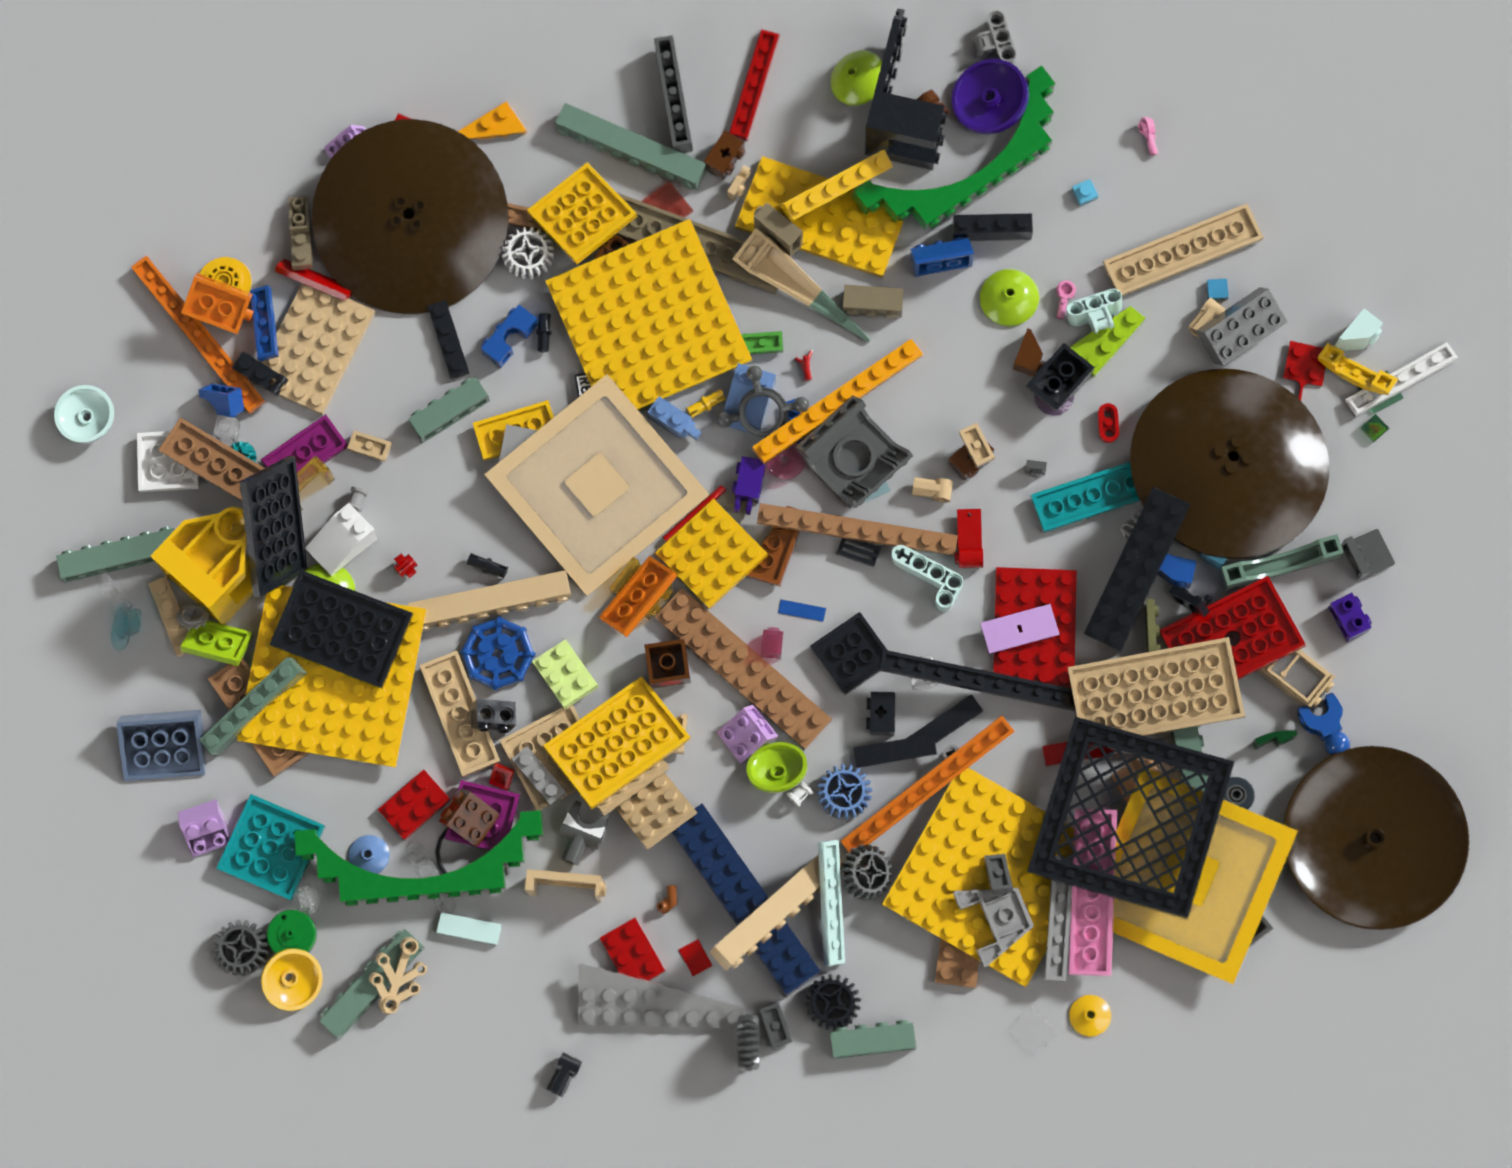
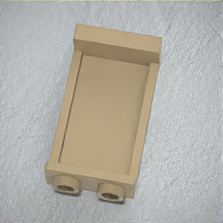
M527 869L525 891L529 896H536L538 884L595 889V898L598 902L602 901V897H606L607 885H605L601 876Z

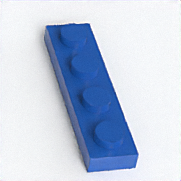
M269 285L250 290V293L253 294L251 305L254 311L253 323L257 359L260 362L279 357L272 291Z

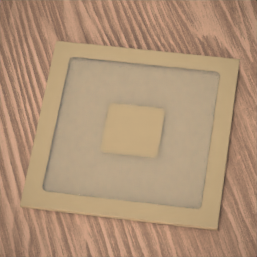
M605 375L484 474L586 596H589L710 495L608 375Z

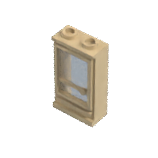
M1301 650L1257 671L1299 705L1307 706L1309 709L1311 706L1314 709L1322 700L1319 696L1323 691L1329 692L1334 685L1332 680L1335 678L1334 675Z

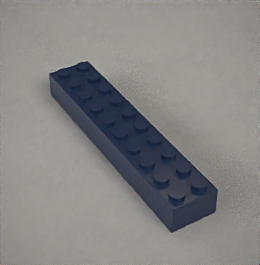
M702 803L694 808L697 812L696 815L671 833L733 922L738 926L767 901L769 897ZM786 923L778 931L773 929L770 932L772 936L765 943L760 941L756 945L758 949L755 953L782 992L788 997L820 975L821 971Z

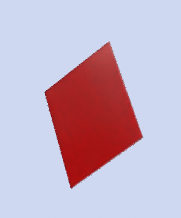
M699 939L679 949L692 976L713 966Z

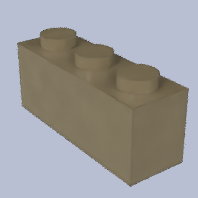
M845 285L843 311L848 316L862 314L870 318L886 316L888 319H897L902 317L904 288Z

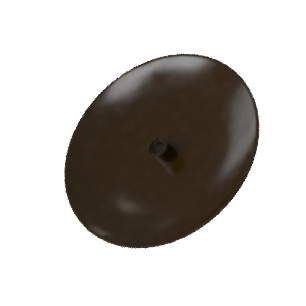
M1383 746L1356 747L1336 753L1321 761L1305 775L1294 790L1286 809L1283 825L1298 831L1286 859L1291 874L1297 885L1314 905L1332 918L1345 924L1364 929L1387 930L1416 923L1435 912L1448 900L1464 873L1469 853V830L1461 802L1453 788L1437 770L1410 753ZM1370 834L1377 835L1379 843L1371 842Z

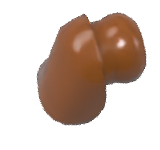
M676 885L666 886L667 897L657 903L656 908L662 914L670 912L677 905Z

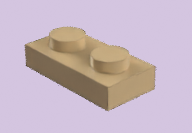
M978 423L959 431V435L976 468L995 459Z
M354 430L347 449L348 451L386 462L392 443Z

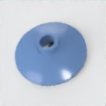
M362 836L350 847L349 862L369 872L378 874L385 869L389 862L390 853L388 846L377 836ZM371 851V857L366 858L364 856L365 852Z

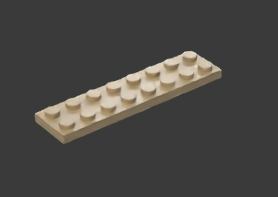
M1246 203L1103 261V265L1114 289L1119 290L1123 297L1259 242L1264 237Z

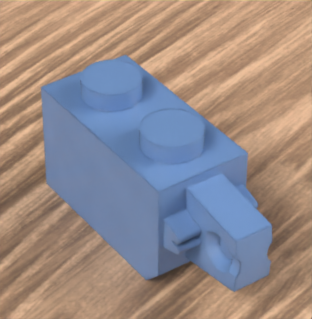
M660 396L648 411L650 420L678 438H686L688 435L697 441L701 435V431L694 427L695 422L692 421V417Z

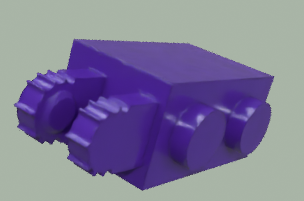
M742 456L741 462H737L735 474H739L738 480L734 481L732 486V493H735L736 499L734 505L735 513L740 511L741 500L748 501L745 511L746 515H751L753 503H759L766 463L763 464L760 459Z

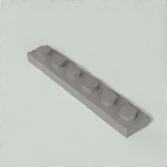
M1073 858L1066 862L1073 863ZM1051 880L1044 980L1066 982L1072 886Z

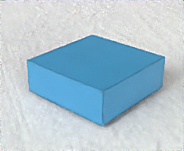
M1227 279L1207 280L1208 299L1227 300L1229 298Z

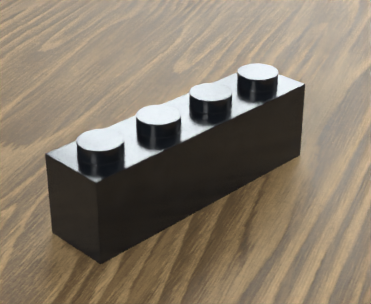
M1032 213L953 215V239L957 237L969 238V241L1032 239Z

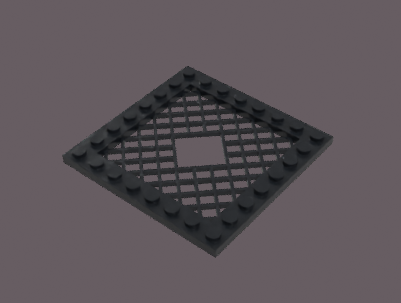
M1075 717L1027 872L1188 920L1235 762ZM1099 747L1103 757L1093 761L1089 752ZM1103 747L1112 749L1114 751L1106 755ZM1119 753L1123 762L1113 767L1109 757ZM1123 753L1133 755V757L1126 760ZM1087 755L1091 763L1082 767ZM1142 758L1154 762L1146 766ZM1106 759L1111 769L1100 774L1096 764ZM1139 759L1143 768L1133 773L1128 763ZM1159 764L1163 774L1153 778L1148 769ZM1162 764L1169 765L1174 768L1166 771ZM1126 765L1130 775L1120 780L1115 770ZM1093 766L1098 776L1087 780L1083 771ZM1182 769L1193 772V774L1186 777ZM1179 770L1183 779L1173 784L1168 775ZM1146 771L1150 780L1140 785L1135 776ZM1113 772L1117 782L1107 786L1103 777ZM1081 774L1085 782L1077 786V782ZM1198 775L1203 785L1193 790L1188 780ZM1202 775L1208 777L1207 782H1205ZM1166 777L1170 786L1160 791L1155 781ZM1133 778L1137 787L1127 792L1123 782ZM1100 779L1104 789L1094 793L1090 784ZM1185 782L1190 792L1180 797L1175 787ZM1120 784L1125 794L1114 799L1110 789ZM1153 784L1157 793L1147 798L1142 788ZM1087 786L1092 795L1081 800L1077 790ZM1173 789L1177 799L1167 804L1162 794ZM1204 789L1200 802L1195 793ZM1140 790L1159 825L1122 844L1104 809ZM1107 791L1112 801L1101 806L1097 796ZM1075 794L1079 802L1070 806ZM1193 795L1197 805L1187 809L1182 800ZM1160 796L1164 806L1154 810L1149 801ZM1094 798L1098 808L1088 813L1084 803ZM1180 802L1184 811L1174 816L1170 806ZM1081 805L1085 815L1075 819L1071 810ZM1199 808L1194 822L1189 812ZM1167 809L1171 818L1161 823L1157 813ZM1101 811L1105 821L1095 825L1091 815ZM1069 813L1073 821L1064 826ZM1187 814L1192 824L1181 829L1176 819ZM1088 818L1093 827L1082 832L1078 822ZM1174 821L1179 831L1168 836L1163 826ZM1108 823L1113 833L1102 838L1098 828ZM1075 824L1080 834L1069 839L1065 829ZM1193 827L1188 841L1183 832ZM1161 828L1165 838L1155 843L1150 833ZM1095 830L1100 840L1089 845L1084 835ZM1063 832L1067 841L1058 845ZM1181 834L1185 844L1175 848L1171 838ZM1148 835L1152 845L1142 850L1137 840ZM1115 836L1119 846L1109 851L1104 841ZM1082 837L1087 847L1076 852L1072 842ZM1168 841L1172 851L1162 855L1158 845ZM1135 842L1139 852L1129 857L1125 846ZM1102 843L1106 853L1096 858L1092 848ZM1069 844L1074 853L1063 858L1059 849ZM1155 847L1160 857L1149 862L1145 852ZM1187 847L1184 859L1182 861L1181 857L1178 854V851ZM1122 849L1126 859L1116 863L1112 853ZM1089 850L1094 859L1083 864L1079 854ZM1056 852L1061 860L1054 858ZM1175 853L1180 863L1169 868L1165 858ZM1142 854L1147 864L1136 869L1132 859ZM1109 855L1114 865L1103 870L1099 860ZM1076 857L1080 865L1066 861ZM1162 860L1167 870L1156 875L1152 865ZM1129 861L1134 871L1123 876L1119 866ZM1096 862L1100 871L1087 867ZM1149 867L1154 877L1143 882L1138 872ZM1181 867L1176 881L1171 871ZM1116 868L1120 877L1107 874V872ZM1169 873L1174 883L1163 888L1158 878ZM1136 874L1140 883L1127 880V878ZM1156 880L1160 889L1148 886L1147 884ZM1175 886L1173 893L1167 891Z

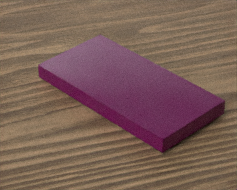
M325 414L260 460L265 467H268L287 456H294L299 482L347 449L348 444Z

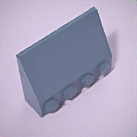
M201 710L120 716L116 724L124 781L205 775L204 745L199 741L204 735Z

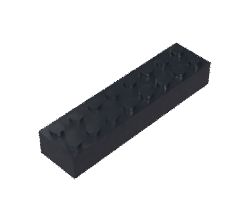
M1155 487L1152 488L1083 634L1122 652L1191 506L1190 503Z

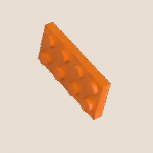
M649 556L599 618L627 638L678 575Z

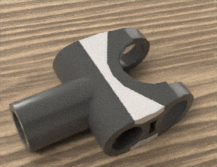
M577 800L567 813L559 835L569 839L561 859L576 866L579 865L586 846L598 850L609 820L608 813L605 816L602 814L601 818L593 824H584L579 818L582 802Z

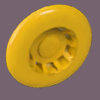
M216 258L208 262L199 273L250 292L252 285L251 274L248 268L235 258Z

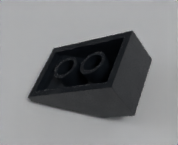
M1063 343L1030 380L1026 388L1057 412L1093 375L1095 367Z

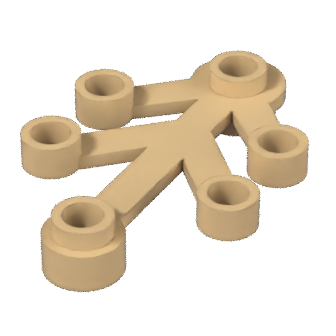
M406 937L400 943L402 952L395 973L389 963V956L385 953H379L376 956V962L382 966L391 984L389 991L387 992L382 983L383 977L378 972L372 973L369 981L376 987L381 997L379 1008L385 1014L395 1013L401 1001L411 995H417L421 990L417 982L409 981L427 972V966L424 963H415L413 969L404 974L409 956L415 954L419 947L418 942L412 937ZM411 942V945L405 948L406 943ZM385 957V961L380 963V959ZM423 966V969L418 972V967ZM376 976H379V980L377 982H373V979ZM409 982L407 989L397 994L399 987ZM416 985V989L411 991V987ZM391 1000V1004L386 1006L387 1001Z

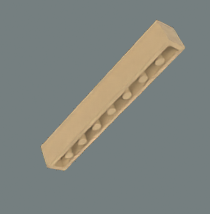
M566 570L411 602L408 603V606L426 609L422 631L425 632L434 626L444 628L454 622L463 624L473 618L482 620L489 618V615L492 614L500 616L508 614L511 610L525 611L530 606L544 607L549 602H567L568 598H572L568 575Z
M818 856L710 951V954L725 971L731 967L736 969L744 961L742 957L745 954L750 956L758 949L756 945L760 941L765 943L772 936L770 932L773 929L778 931L787 923L785 919L788 916L793 918L800 911L798 908L800 905L804 904L806 906L815 898L813 894L816 891L820 893ZM840 859V868H842V867L844 866V865L841 863V861H842L841 859Z

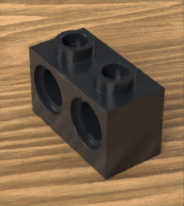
M476 699L471 705V728L478 729L481 732L497 730L498 733H508L516 726V702ZM480 713L485 714L487 719L482 718ZM500 715L505 716L507 721L502 720Z

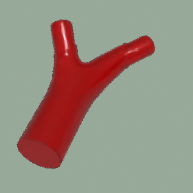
M811 350L807 356H803V360L797 357L794 359L803 370L804 381L812 380L810 359L813 351Z

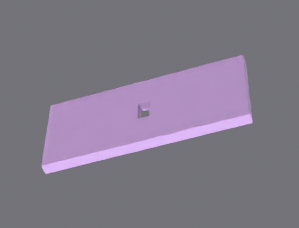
M1051 604L980 623L989 654L1059 635ZM1021 625L1022 628L1021 633H1019L1017 626Z

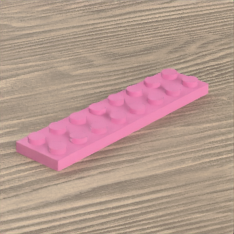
M1075 809V819L1085 815L1083 809ZM1087 809L1088 813L1091 812V811H1093V810H1095V809ZM1104 810L1116 831L1117 810ZM1101 811L1091 815L1095 825L1105 821ZM1088 818L1078 822L1082 832L1093 827ZM1108 823L1098 828L1102 838L1113 833ZM1074 824V837H1075L1076 835H1078V834H1080V833H1079L1077 827H1076L1075 824ZM1095 830L1084 835L1089 845L1100 840ZM1115 836L1104 841L1109 851L1116 848ZM1082 837L1074 841L1076 852L1087 847ZM1102 843L1092 848L1096 858L1106 853ZM1089 850L1079 854L1083 864L1094 859ZM1116 852L1112 853L1114 860L1116 859ZM1109 855L1099 860L1103 870L1114 865ZM1074 857L1073 864L1080 865L1077 858ZM1096 862L1087 867L1100 871ZM1115 869L1107 872V874L1115 876ZM1072 886L1069 974L1111 976L1114 898Z

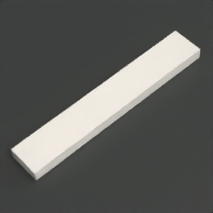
M1446 342L1391 373L1390 375L1398 378V381L1389 395L1363 389L1348 397L1345 402L1354 415L1358 417L1457 361L1458 357Z

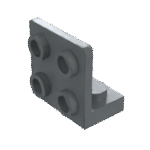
M1379 529L1372 530L1354 539L1350 536L1344 539L1341 544L1358 580L1395 564Z

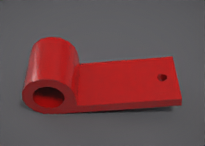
M957 509L958 552L954 553V563L959 568H983L981 509Z

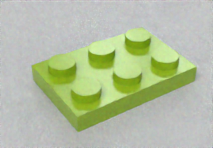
M208 621L205 623V627L199 626L197 630L196 628H191L181 644V652L239 666L253 638V632Z

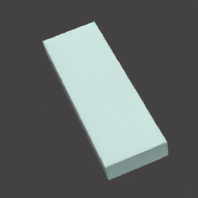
M441 912L437 933L498 945L502 925Z

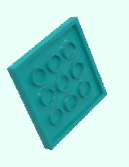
M250 794L216 869L292 901L310 860H302V857L296 856L294 831L315 829L318 831V837L321 838L326 826Z

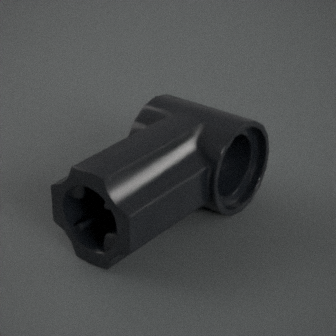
M563 1052L556 1064V1071L547 1090L563 1098L572 1078H575L582 1061Z

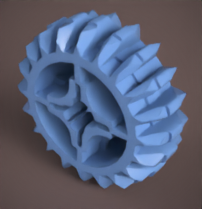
M841 764L840 771H838L836 766H833V774L830 770L826 771L829 778L821 777L825 784H818V788L823 790L818 791L817 796H824L819 800V803H827L824 805L823 810L826 811L831 808L830 816L835 811L838 812L837 819H840L841 813L845 814L846 820L849 818L848 813H851L852 817L855 818L856 810L860 814L863 813L861 805L868 808L869 804L864 800L869 801L872 799V796L866 794L872 792V788L866 787L871 783L870 780L863 781L866 778V773L859 776L860 768L852 772L853 765H849V769L845 770V765ZM842 777L853 778L858 783L847 784ZM836 779L838 788L828 795V787ZM842 786L845 790H851V792H848V799L844 793H839ZM861 789V798L853 805L851 796ZM832 800H843L847 807L837 806Z

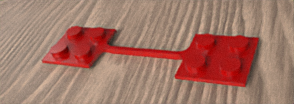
M1290 341L1283 378L1299 383L1298 399L1301 401L1303 387L1306 384L1320 387L1323 385L1326 367L1317 359L1323 348Z

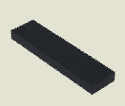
M971 694L907 738L934 734L935 743H938L981 714L983 709Z
M934 734L854 747L856 767L862 768L937 755Z

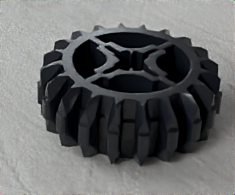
M829 974V981H826L825 977L821 976L822 984L815 980L814 985L817 988H808L813 995L806 994V998L811 1000V1002H806L805 1007H812V1009L807 1011V1014H815L811 1021L815 1022L819 1019L818 1027H821L823 1022L826 1023V1030H829L830 1024H833L834 1030L837 1029V1024L839 1023L841 1027H845V1020L851 1025L852 1020L849 1017L857 1018L858 1016L853 1010L858 1011L861 1008L855 1005V1003L861 1002V998H854L855 995L859 994V990L851 991L855 984L851 983L847 986L848 978H845L843 983L840 982L841 975H837L836 980H833L832 974ZM828 986L838 987L833 994L821 992L822 989ZM844 990L849 995L850 1008L846 1007L840 1000ZM838 994L837 1004L839 1006L837 1005L829 1009V1001L827 999L835 998ZM816 997H819L826 1004L822 1015L817 1010ZM835 1010L845 1013L844 1016L837 1019L828 1018Z

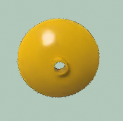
M286 949L280 951L269 959L263 969L261 976L262 991L266 999L279 1009L293 1011L304 1008L317 997L321 989L322 970L318 961L304 950ZM287 974H291L289 980H285Z

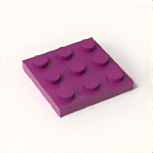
M461 780L458 791L463 788L472 792L499 813V817L479 846H473L450 828L447 829L445 840L490 851L511 831L520 794Z

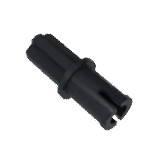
M539 313V324L536 334L538 335L537 350L541 353L549 351V340L552 331H550L551 314Z

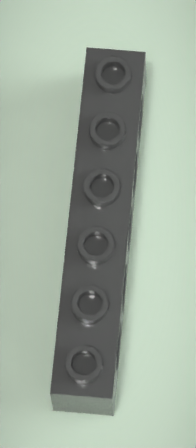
M673 35L654 38L672 148L681 153L693 152Z

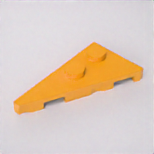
M507 101L458 131L469 139L478 138V140L492 139L497 136L508 137L510 134L518 133L525 135L527 133Z

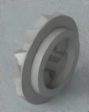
M200 604L185 605L177 613V622L180 623L181 628L187 627L188 630L191 628H196L197 630L199 626L205 627V623L209 621L208 609ZM196 614L197 618L190 620Z

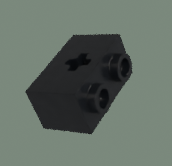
M871 692V698H867L866 710H870V717H866V730H870L871 736H894L895 692ZM879 710H883V718H879L877 714Z

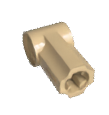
M1209 298L1197 317L1190 323L1188 329L1193 335L1199 337L1196 330L1226 309L1214 299Z
M914 477L912 495L933 498L937 502L948 503L951 501L953 481L944 478L931 480Z

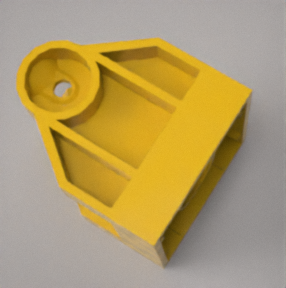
M229 507L217 514L184 520L150 555L169 579L196 603L205 606L209 614L220 624L225 625L253 596L243 510L239 507Z

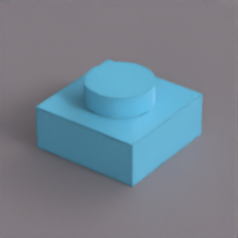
M1091 179L1072 186L1080 206L1098 199V194Z

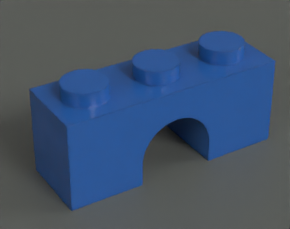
M518 305L516 308L513 307L508 312L507 319L495 327V333L483 341L481 345L483 355L502 368L513 355L512 348L506 344L507 337L517 333L527 339L538 326L537 318L521 305Z

